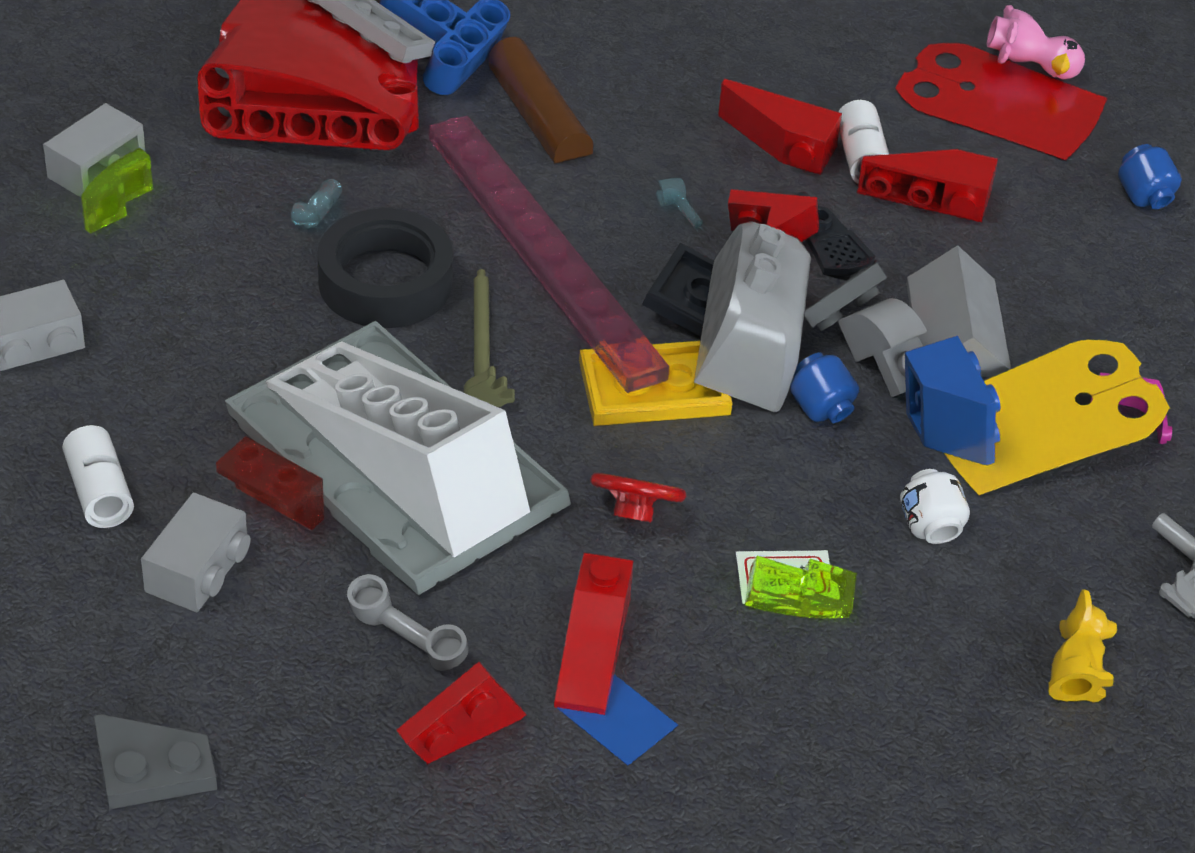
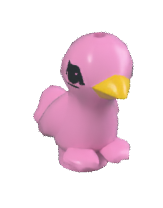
M1006 5L1003 17L996 16L990 26L987 47L999 50L998 63L1000 64L1006 62L1007 59L1013 62L1032 61L1040 64L1049 75L1059 79H1072L1080 73L1084 66L1085 54L1081 46L1074 39L1067 36L1047 37L1033 17L1024 11L1014 9L1012 5Z

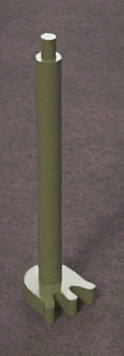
M479 269L477 276L474 278V377L465 383L464 393L499 408L515 401V390L507 389V377L503 376L496 379V368L490 366L489 279L486 277L485 270Z

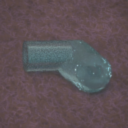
M327 179L313 194L308 204L301 201L296 202L292 208L291 221L295 225H304L305 229L317 227L341 196L342 187L340 183L334 179Z

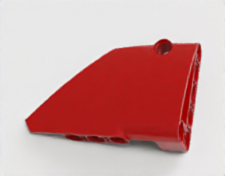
M240 0L221 26L219 45L198 72L197 82L201 124L207 133L217 138L392 150L400 146L407 133L414 132L419 128L418 59L412 60L409 63H402L392 59L386 50L375 43L364 40L354 28L346 23L335 20L332 17V13L319 4H314L308 0ZM215 67L222 68L224 71H226V73L229 75V78H225L219 75L215 70ZM218 107L226 109L231 114V117L221 114ZM259 110L269 113L273 120L262 117ZM300 113L308 114L315 123L305 121L300 116ZM341 116L350 117L354 120L356 126L346 124Z

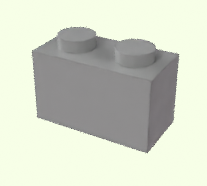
M107 103L43 144L47 178L84 200L146 158L143 124Z
M65 280L0 296V371L85 348L81 313Z
M193 492L141 558L144 591L198 612L209 596L214 597L220 591L225 575L233 564L241 562L248 552L250 536L247 534L246 513Z

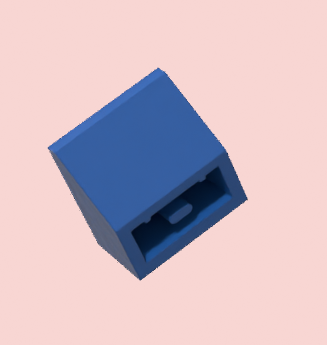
M958 336L905 352L906 414L924 447L982 465H989L995 463V443L1000 441V433L995 421L996 412H999L1001 409L1000 400L992 384L986 385L982 379L981 367L977 356L973 351H966Z

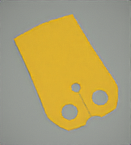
M1080 340L984 380L986 385L992 384L996 389L1001 406L1000 411L996 412L995 420L1000 433V441L995 443V463L982 465L950 454H944L979 496L1045 471L1145 439L1162 423L1170 407L1157 384L1146 382L1141 377L1139 366L1142 363L1124 343L1106 340ZM1105 354L1117 360L1118 368L1110 375L1099 376L1089 370L1088 362L1096 355ZM1079 393H1088L1092 396L1093 400L1088 405H1080L1075 401V397ZM1136 396L1147 402L1148 411L1142 417L1135 419L1127 418L1119 412L1118 404L1126 397Z

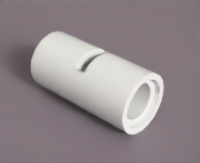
M866 100L848 102L838 111L842 113L839 132L850 175L857 184L859 183L864 156L889 154L877 109L871 102Z
M94 425L75 429L65 438L62 449L85 518L94 527L109 528L117 526L130 517L134 509V503L110 435L104 428Z

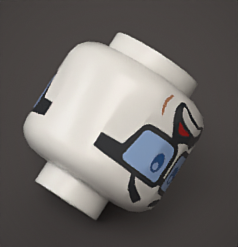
M935 469L919 471L912 476L911 482L904 487L900 494V504L909 530L915 537L926 539L928 543L941 544L955 539L962 533L963 527L969 520L970 509L959 480L952 474L938 472Z

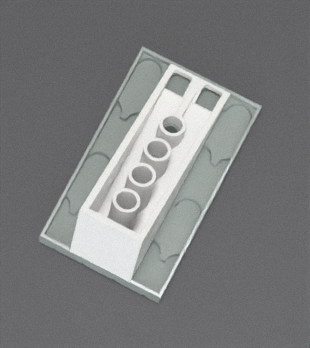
M376 321L225 400L229 415L237 421L239 428L271 454L280 468L329 509L333 518L370 549L373 557L418 595L434 587L436 582H442L474 563L476 558L480 559L511 541L513 536H519L551 517L550 514H556L571 505L568 490L513 442L505 410L451 388Z

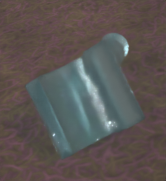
M681 178L659 180L658 183L661 190H658L656 193L659 204L661 206L676 204L694 228L702 226V219L686 199L684 181Z

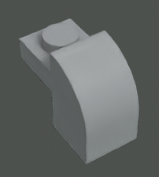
M889 298L838 320L855 362L874 356L891 397L906 392L905 352L923 347L919 335L927 332L915 311L903 301Z

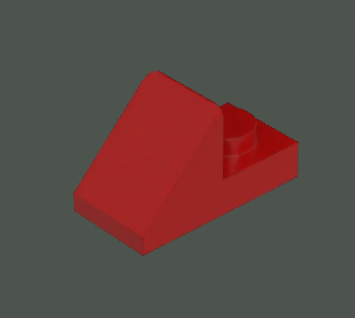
M733 189L730 191L728 209L731 231H734L740 224L753 221L779 229L787 235L798 238L800 242L818 232L819 214L817 197Z

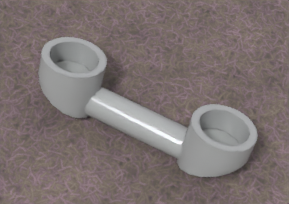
M371 574L362 575L353 580L347 590L348 601L352 612L360 621L373 626L383 624L428 653L431 666L434 669L440 671L450 670L461 664L467 657L469 647L466 635L459 627L446 624L438 626L432 631L428 630L392 606L387 585L382 578Z

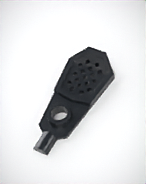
M806 192L797 194L798 196H809ZM818 206L819 219L823 221H819L818 232L806 240L823 275L848 276L873 265L875 255L852 230H848L827 207Z

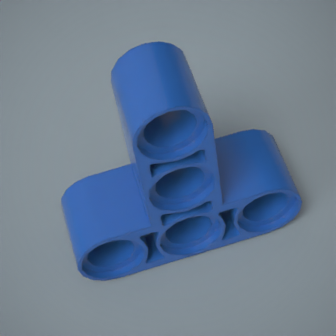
M380 0L379 3L435 41L432 54L423 73V82L429 90L440 95L454 93L489 57L491 49L501 40L510 19L508 7L499 0H479L467 13L449 0Z

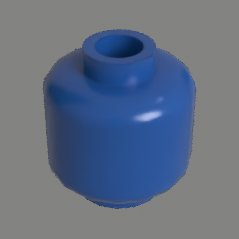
M1149 144L1137 146L1126 153L1122 158V165L1118 172V178L1132 203L1138 207L1151 205L1152 209H1160L1169 205L1175 199L1174 193L1179 189L1182 181L1181 175L1168 152L1164 148L1152 147Z
M815 353L806 357L797 365L790 385V392L812 421L820 422L829 419L831 423H838L854 411L855 407L852 403L858 396L859 385L837 356H824L822 353Z

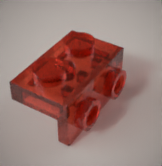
M245 436L216 462L217 473L235 482L237 489L308 529L313 530L324 520L323 478Z

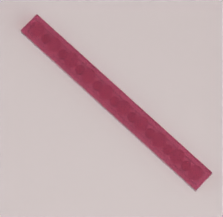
M468 116L455 117L444 122L429 125V140L624 390L630 393L667 381L669 365Z

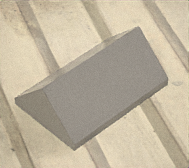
M957 245L907 277L906 285L909 305L919 316L927 330L926 333L919 335L923 346L958 336L966 351H973L977 356L981 367V377H994L1011 369L995 279Z

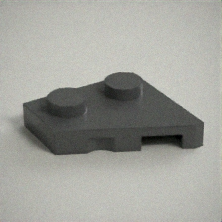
M878 263L859 270L850 276V279L807 306L804 311L803 329L807 330L816 325L821 332L843 317L839 309L851 301H854L857 307L879 294L880 291L876 285L887 277Z
M103 714L94 716L109 809L217 790L216 774L206 734Z

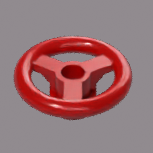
M594 473L590 478L593 486L608 489L616 499L613 514L615 516L652 522L654 512L652 505L657 499L682 502L686 498L685 490L679 487L604 473Z

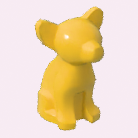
M1083 589L1079 594L1075 608L1071 611L1067 620L1060 621V633L1066 641L1054 656L1048 693L1055 700L1065 702L1087 700L1094 703L1106 697V690L1102 687L1113 686V674L1103 668L1105 646L1102 640L1114 637L1117 632V625L1115 622L1107 619L1102 609L1092 605L1090 592Z

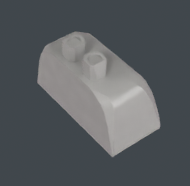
M753 221L738 225L715 258L712 268L694 383L723 394H728L772 412L781 410L798 364L811 263L810 254L798 238L787 235L783 231L766 224H758Z

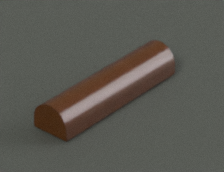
M507 37L496 43L489 54V68L554 164L593 154V140L525 42L518 37Z

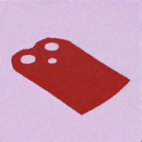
M960 43L929 44L915 58L918 61L917 68L910 72H904L895 88L900 96L919 112L997 136L1063 160H1067L1093 131L1107 100L1104 96L1046 76L1006 60V62L1000 64L998 63V56ZM949 53L957 56L961 64L956 68H943L936 63L935 58L939 54ZM929 82L939 88V94L931 98L921 97L914 92L913 88L917 83ZM971 82L975 88L969 91L964 90L960 87V83Z

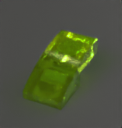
M139 147L113 162L93 179L81 195L85 230L90 234L126 217V202L153 190L150 156Z
M757 555L750 567L745 605L764 611L798 617L849 618L853 609L857 573L813 559L808 561L803 570Z

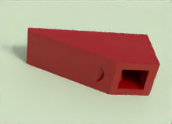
M958 149L864 156L857 193L982 222L992 191L998 159Z

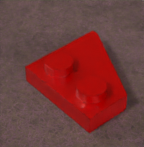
M478 662L401 725L397 732L405 743L429 764L521 720L526 716V713L489 671Z

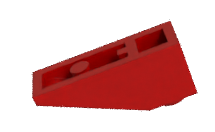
M724 79L721 84L718 113L720 118L779 162L819 175L822 174L838 145L842 113L728 79Z
M590 553L583 554L554 700L555 708L605 715L630 603L634 560Z

